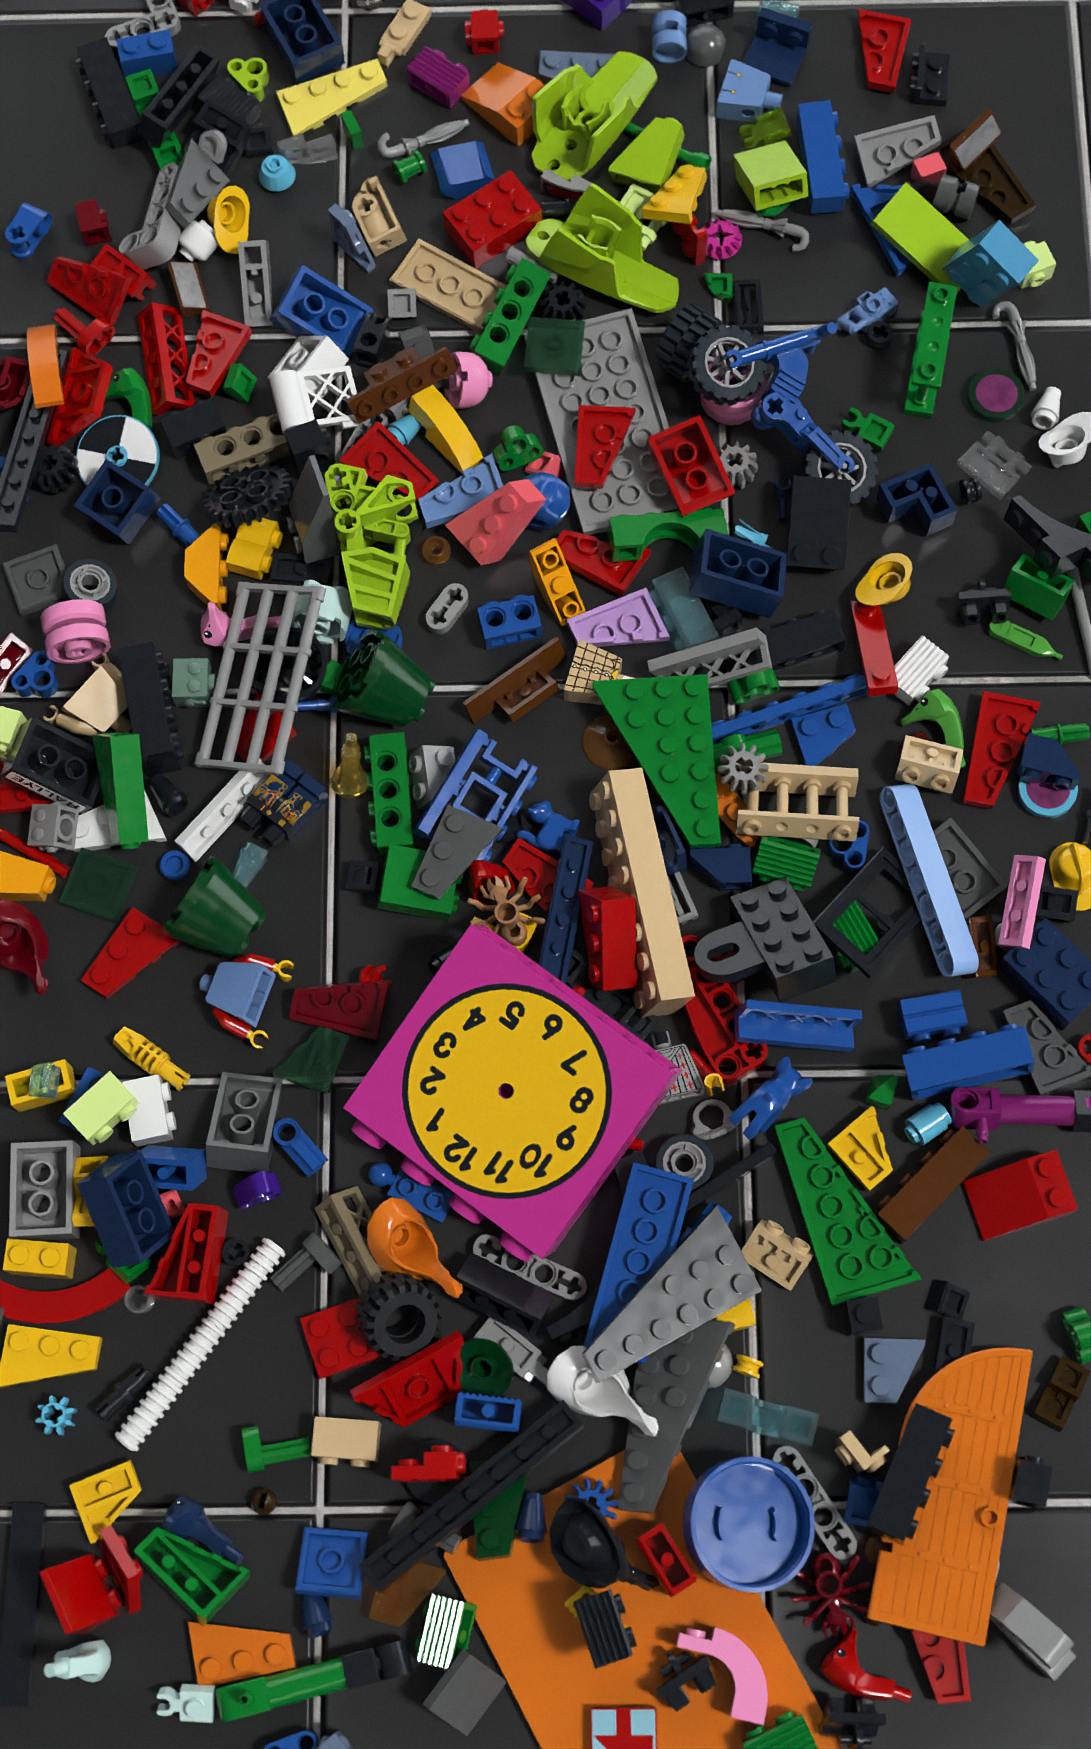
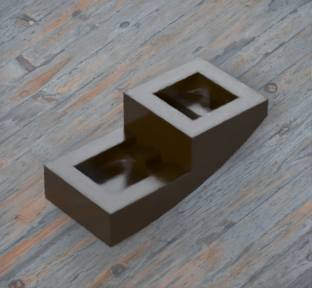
M1062 1355L1031 1417L1061 1432L1075 1401L1079 1399L1091 1371Z

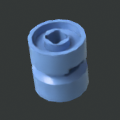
M664 10L658 12L652 18V56L655 60L670 64L683 60L687 55L686 17L681 12Z

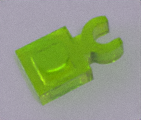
M782 107L756 117V125L745 124L739 128L742 137L749 134L752 135L744 139L746 148L754 147L761 139H764L767 145L791 135Z

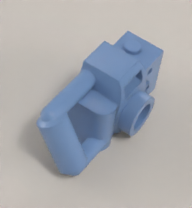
M886 287L876 294L866 291L856 298L854 308L837 319V326L850 334H855L860 329L867 333L869 326L873 322L884 321L897 312L899 302Z

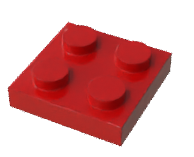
M360 1297L300 1319L320 1380L380 1359L378 1352H375L357 1328L359 1325L355 1321V1315L359 1314V1312L356 1310L357 1302H362Z

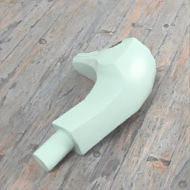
M95 1640L81 1643L68 1650L58 1651L54 1656L55 1662L45 1665L44 1674L47 1677L56 1676L65 1680L80 1677L88 1682L100 1681L110 1668V1648L104 1640Z

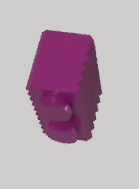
M424 46L420 54L407 66L409 84L417 87L418 90L426 93L427 96L430 95L431 98L447 106L448 109H451L461 98V95L470 87L468 70L460 63L454 64L447 60L444 53L440 50L435 49L433 51Z

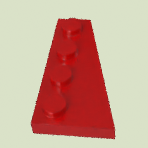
M983 691L962 804L992 809L1041 702Z

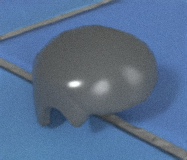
M706 23L693 27L686 37V57L697 66L710 67L718 64L721 61L726 46L723 31L714 25Z

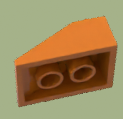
M498 62L461 95V99L519 147L534 133L532 100L533 96L545 85L533 76Z

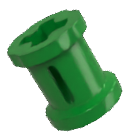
M418 150L412 151V155L400 161H392L393 170L402 184L407 183L408 178L420 172H427L426 163Z

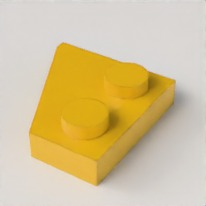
M873 1106L869 1107L827 1144L828 1148L868 1192L893 1171L890 1158L886 1153L883 1134L880 1132L877 1122L876 1110Z

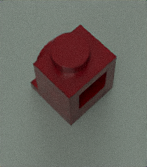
M88 199L75 204L80 232L86 247L113 241L108 227L105 209H99L96 199Z

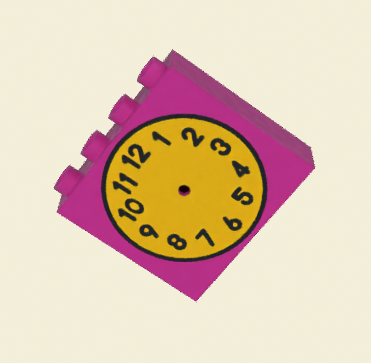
M470 925L343 1108L357 1118L351 1129L360 1139L377 1149H382L385 1143L389 1142L406 1155L400 1163V1167L406 1174L425 1186H431L435 1178L455 1193L450 1199L449 1204L457 1213L476 1224H479L484 1216L489 1218L504 1230L498 1239L499 1243L517 1258L529 1262L534 1253L543 1259L555 1252L683 1070L487 926Z

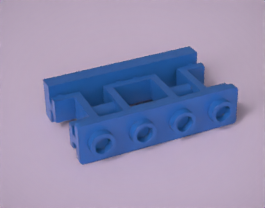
M477 729L467 741L413 830V833L421 838L425 837L431 842L437 830L436 828L434 831L432 827L451 796L454 798L451 806L479 817L460 805L473 783L496 798L483 820L490 823L493 822L495 825L503 828V831L494 839L499 842L508 828L504 824L509 815L514 817L523 803L519 799L524 790L529 792L535 784L537 777L534 774L538 767L533 764L529 765L526 760L520 759L514 769H511L490 755L497 742L493 739L490 740L487 738L488 734ZM480 748H484L479 760L491 767L487 776L484 779L475 772H471L466 780H463V776ZM520 773H523L506 804L502 805L508 793L495 786L500 775L502 774L511 781H514ZM494 840L474 861L485 860L488 862L493 853L489 849Z

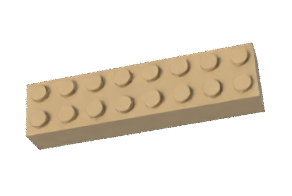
M634 768L608 771L590 793L589 804L591 810L595 812L597 820L595 830L597 837L601 838L603 847L602 862L604 866H607L609 874L608 886L617 888L635 897L637 987H634V1004L637 1009H641V1018L650 1015L675 1014L695 997L643 769Z

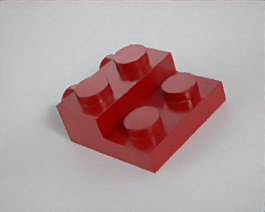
M450 1445L431 1446V1452H424V1465L421 1466V1461H418V1459L399 1460V1466H391V1480L395 1482L460 1481V1474H466V1454L464 1452H453V1447Z

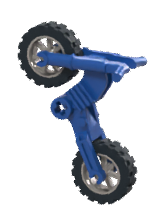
M830 322L812 329L800 330L769 341L762 340L760 342L757 338L753 339L748 330L742 331L736 325H731L730 327L720 325L716 329H709L692 347L690 358L687 362V368H690L688 376L690 381L693 380L695 384L693 387L697 393L700 391L704 395L703 398L705 400H713L717 405L727 403L730 406L740 401L743 402L758 389L764 380L763 375L766 371L767 363L772 362L774 368L773 377L761 397L763 400L751 412L752 424L759 430H768L774 427L780 429L794 447L802 454L801 459L803 461L799 467V472H802V476H823L824 478L852 480L850 506H854L865 499L875 487V478L879 473V469L876 468L877 457L871 452L872 447L869 443L865 444L861 436L851 435L850 431L838 432V430L825 434L814 424L807 409L803 407L798 399L807 383L808 359L805 354L812 355L821 339L836 333L838 329L836 323ZM723 346L731 347L733 349L725 353ZM715 347L721 360L708 356ZM708 363L714 364V372L710 373ZM746 370V374L744 377L740 372ZM733 375L739 383L729 385V376ZM857 471L856 481L847 473Z

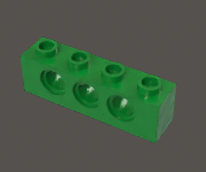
M524 258L521 259L518 266L512 264L505 277V280L509 281L506 290L500 287L493 303L497 304L494 313L488 310L481 326L485 327L482 336L476 333L469 347L474 354L484 361L488 371L497 376L500 375L551 276V273ZM514 289H521L526 296L517 295ZM502 312L511 313L514 319L505 318ZM490 335L499 336L502 342H494L490 338Z
M405 733L369 735L370 745L364 746L366 763H371L372 773H366L368 791H373L374 801H368L370 819H375L376 829L370 830L372 847H377L379 856H386L389 844L415 849ZM385 762L394 764V767L389 771L380 769V766ZM386 790L397 792L391 799L382 797L383 792ZM393 817L399 820L393 827L384 825L385 820Z

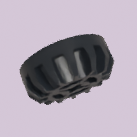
M290 627L286 646L299 647L303 630ZM278 629L266 633L263 637L262 645H274ZM314 636L310 648L312 650L311 657H308L307 661L310 667V677H307L305 671L298 703L308 698L310 701L316 698V692L322 687L321 684L327 672L328 663L325 651L321 643ZM259 653L252 684L261 697L272 654ZM283 656L278 677L280 682L276 686L273 698L275 703H286L288 692L282 691L281 688L284 685L290 686L293 670L291 671L290 669L295 665L296 656Z

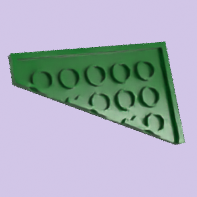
M707 674L593 681V692L597 694L602 702L606 713L613 720L627 747L631 749L640 768L647 775L651 786L661 802L663 801L672 816V820L681 830L690 849L720 847L721 837Z

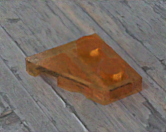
M418 1562L379 1594L376 1590L368 1619L401 1627L444 1578L447 1570Z

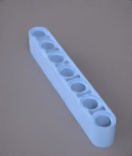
M914 784L886 786L880 793L881 807L938 968L944 977L975 973L979 966L978 954L919 791Z

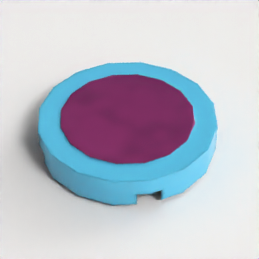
M1023 777L1019 778V801L1026 811L1036 817L1058 818L1067 813L1076 801L1078 786L1074 790L1062 791L1053 788L1051 784L1043 782L1030 783L1023 780Z

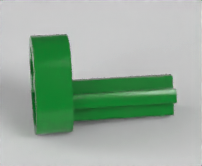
M258 1425L242 1428L248 1473L264 1471V1465L311 1457L308 1437L261 1446Z

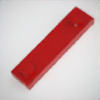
M850 601V612L868 696L897 694L898 681L881 605L868 606L859 601Z

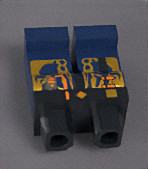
M286 757L284 758L285 767L283 775L270 774L256 788L254 793L246 799L248 807L240 817L241 822L252 831L262 820L269 826L261 836L272 847L277 846L284 838L290 841L294 837L295 832L329 799L327 789L307 773L304 774L301 768Z

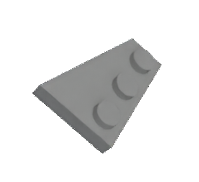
M935 115L854 136L867 188L873 187L941 145V136Z

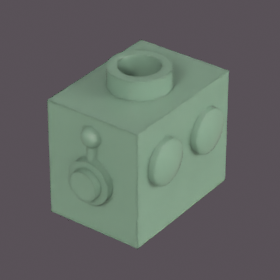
M208 658L173 659L172 698L176 707H210L209 701L210 697H212L217 677L216 674H212L213 669Z

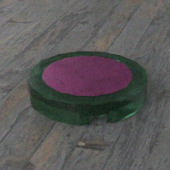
M1000 368L986 369L978 373L971 381L967 394L973 413L980 419L991 423H1001L1002 420L1014 418L1021 410L1025 397L1024 387L1019 378L1010 371Z

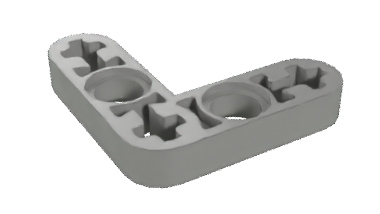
M145 0L150 14L110 28L106 32L105 37L108 38L113 54L119 55L117 42L115 41L116 38L129 37V33L132 36H136L137 30L142 27L149 28V33L169 29L171 37L176 35L180 31L181 24L173 1L166 0L163 5L155 6L152 4L153 0ZM169 20L172 24L167 25L164 21Z

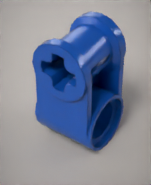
M23 203L19 207L16 216L5 230V237L10 243V252L14 257L26 259L33 254L39 242L51 227L52 215L28 203Z

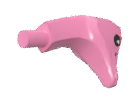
M209 602L207 611L202 615L200 624L201 637L205 644L223 646L227 639L231 618L228 617L226 612L219 610L215 602ZM257 615L243 619L238 642L251 639ZM281 616L268 617L264 635L267 633V629L279 627Z

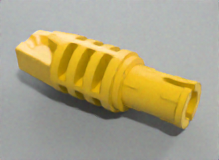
M124 1026L113 1038V1044L130 1061H133L137 1066L147 1071L149 1075H159L178 1091L183 1089L182 1084L185 1086L189 1081L191 1075L172 1063L169 1054L155 1046L146 1037Z

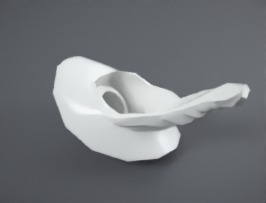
M571 1346L556 1357L547 1374V1390L558 1403L564 1400L572 1411L593 1417H625L636 1424L645 1435H657L659 1430L657 1419L645 1414L642 1408L629 1395L631 1386L624 1370L619 1371L600 1383H596L582 1356L583 1351L586 1349L584 1346Z

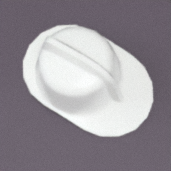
M1091 412L1073 414L1041 436L1039 448L1049 455L1055 468L1071 465L1083 459L1087 444L1091 442Z

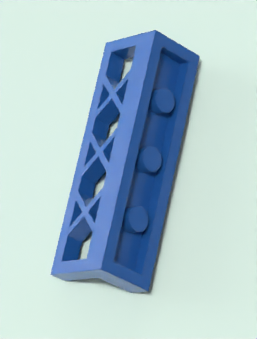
M746 1000L734 1012L735 1042L851 1052L855 1048L853 1028L862 1020V1011Z

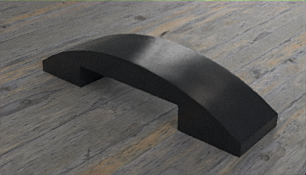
M573 949L566 985L571 989H574L577 985L585 988L586 992L583 997L643 1041L660 1019L655 1015L641 1018V1009H637L634 1001L619 989L602 991L593 986L588 976V960Z

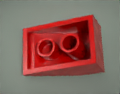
M701 415L647 438L645 446L682 517L735 494V490Z
M1057 1149L1023 1159L962 1182L982 1241L1062 1218L1078 1210Z
M89 1554L39 1572L66 1635L87 1633L122 1615L119 1607L122 1606L121 1598L115 1588L110 1589L106 1577L109 1576V1571L102 1558L97 1559L96 1555Z

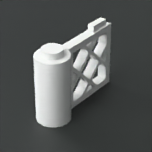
M350 365L300 372L284 370L276 372L269 377L283 433L285 430L314 420L312 407L315 403L329 411L326 418L317 419L319 427L341 424L342 429L359 426L354 415H344L336 409L342 399L346 401L357 394ZM344 375L346 387L343 391L329 382L332 376ZM313 378L322 385L317 395L307 389L304 379ZM325 387L339 396L334 406L319 397Z

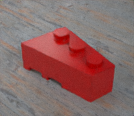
M612 886L578 890L589 962L588 976L592 985L602 991L637 987L635 897Z
M188 1203L171 1237L172 1242L164 1257H161L157 1265L158 1269L143 1294L154 1299L213 1305L229 1212L216 1205Z

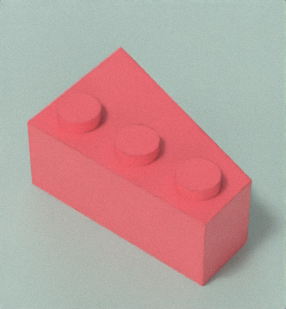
M529 479L508 482L445 524V526L480 565L499 562L547 499Z

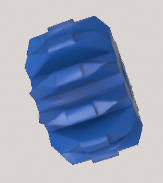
M585 1479L586 1491L583 1492L577 1484L572 1486L573 1490L578 1494L577 1498H584L587 1502H589V1498H595L597 1500L596 1506L600 1508L599 1512L604 1517L607 1516L610 1519L616 1520L617 1514L607 1511V1507L618 1506V1501L611 1500L606 1502V1498L613 1493V1489L608 1488L601 1494L600 1490L603 1481L598 1480L595 1490H591L590 1480ZM566 1494L565 1500H568L570 1497H571V1498H575V1497Z

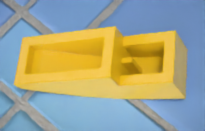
M434 385L423 389L411 397L408 411L427 429L425 437L461 473L467 468H473L483 461L484 457L468 428Z

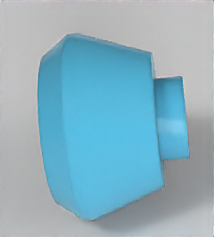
M271 155L265 158L259 169V181L269 191H283L293 184L295 169L283 156Z

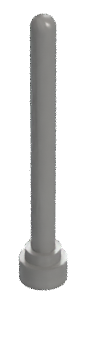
M1076 567L1067 571V576L1075 580L1071 593L1091 675V623L1079 571Z

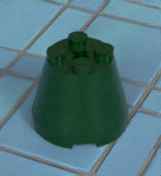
M377 629L369 630L359 640V643L362 645L354 651L351 657L347 655L339 670L332 690V694L336 696V701L332 706L346 714L400 727L408 725L412 720L418 722L425 712L423 704L426 697L433 691L435 680L431 679L386 634Z
M211 855L203 866L208 871L202 869L171 913L170 918L174 921L168 920L161 931L171 938L229 958L233 955L238 957L244 952L251 941L247 938L249 932L258 930L267 914L262 912L264 907L229 869Z

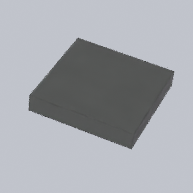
M57 544L2 563L22 616L64 601L62 599L61 585L66 567Z
M463 1649L426 1698L423 1705L455 1729L468 1736L507 1681Z

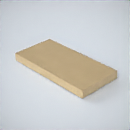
M421 239L416 241L389 280L390 285L396 289L415 288L417 300L481 335L485 330V327L481 326L488 310L494 313L497 304L493 303L500 287L505 290L507 288V285Z

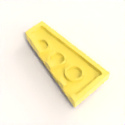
M375 59L276 92L294 141L303 137L302 133L311 128L317 129L323 125L324 120L334 114L339 116L351 104L355 102L359 104L386 88L387 80L379 60Z

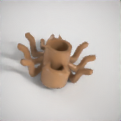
M495 876V885L490 879L487 881V889L490 894L486 893L483 885L480 886V890L484 898L491 899L496 902V905H483L478 900L469 898L467 901L479 910L495 912V915L485 920H471L470 924L488 926L492 922L497 921L494 932L499 935L502 929L504 940L514 947L520 946L527 939V929L522 922L528 925H534L535 923L545 924L544 918L533 917L530 919L519 913V911L532 908L533 904L540 900L541 896L537 894L531 897L526 904L517 906L515 902L522 896L524 886L528 881L527 878L523 877L521 879L517 892L510 900H507V893L511 889L508 876H504L506 888L502 880Z

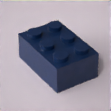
M266 0L259 4L262 23L297 85L345 64L342 42L317 0Z
M705 529L693 553L689 594L771 618L784 595L787 553Z
M1046 917L1033 929L1030 949L1013 947L998 964V968L1062 1031L1091 1004V961Z
M141 1150L111 1156L77 1183L112 1268L144 1262L172 1237L174 1228Z

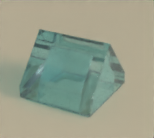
M49 1062L34 1065L31 1069L29 1096L57 1099L61 1068Z

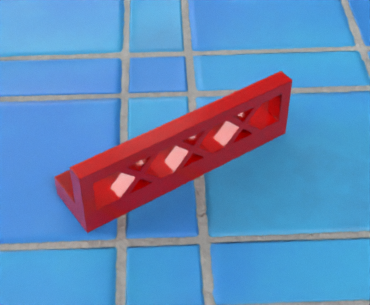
M151 302L138 315L152 414L162 416L171 407L187 409L192 407L195 402L193 391L189 390L186 385L189 362L181 310ZM163 315L172 317L173 328L167 324ZM167 337L176 344V353L167 344ZM171 361L180 369V377L171 369ZM175 386L184 394V399L175 398Z

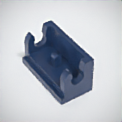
M665 806L656 807L654 821L668 876L687 869L686 852Z

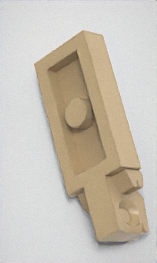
M413 0L405 1L379 42V47L381 48L377 55L379 56L380 64L389 67L396 55L401 56L407 53L431 17L430 8Z

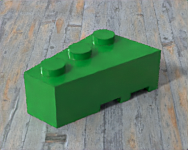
M156 1527L134 1550V1557L139 1564L203 1627L250 1579V1570L242 1566L239 1567L222 1559L221 1556L214 1553L211 1554L196 1547L193 1543L159 1527Z

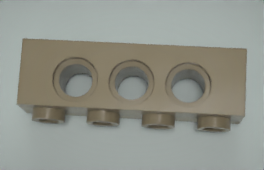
M278 413L268 417H258L252 423L241 427H232L223 434L203 438L199 443L194 444L209 485L215 484V480H224L223 475L225 474L231 476L235 470L243 471L245 466L253 469L256 464H259L260 467L290 455L285 434L275 435L277 431L282 430ZM253 440L259 441L255 445H248ZM224 451H233L229 455H221Z

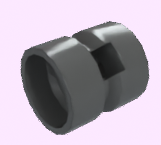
M943 174L932 206L937 211L943 213L953 211L955 217L969 221L981 185L969 181L961 184L958 178Z

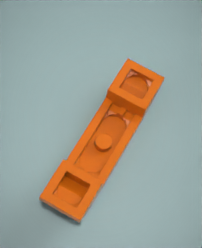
M56 324L27 329L29 370L36 408L64 404L63 387L59 372Z

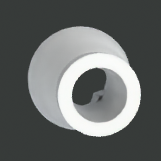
M1047 387L1031 412L1032 423L1035 427L1049 430L1058 423L1061 391L1058 388Z

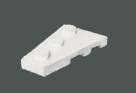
M144 790L149 841L165 842L167 841L166 836ZM104 805L78 816L74 852L107 849L118 845L111 843Z

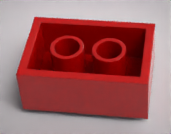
M509 170L443 211L444 230L471 265L477 269L525 239L537 222L542 221V208L514 173Z

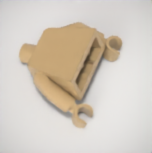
M105 653L100 654L104 660L102 664H96L93 660L91 661L95 672L61 708L64 713L55 705L49 707L55 712V715L52 718L43 716V719L48 724L54 727L59 726L71 733L87 736L103 734L110 726L116 732L128 733L132 729L131 721L122 714L128 707L122 672L110 663Z

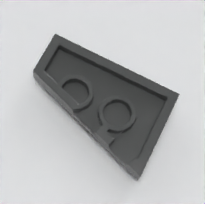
M192 138L185 145V154L179 163V172L172 184L165 205V209L184 229L230 181Z
M952 818L933 831L964 918L972 917L1008 889L1005 881Z

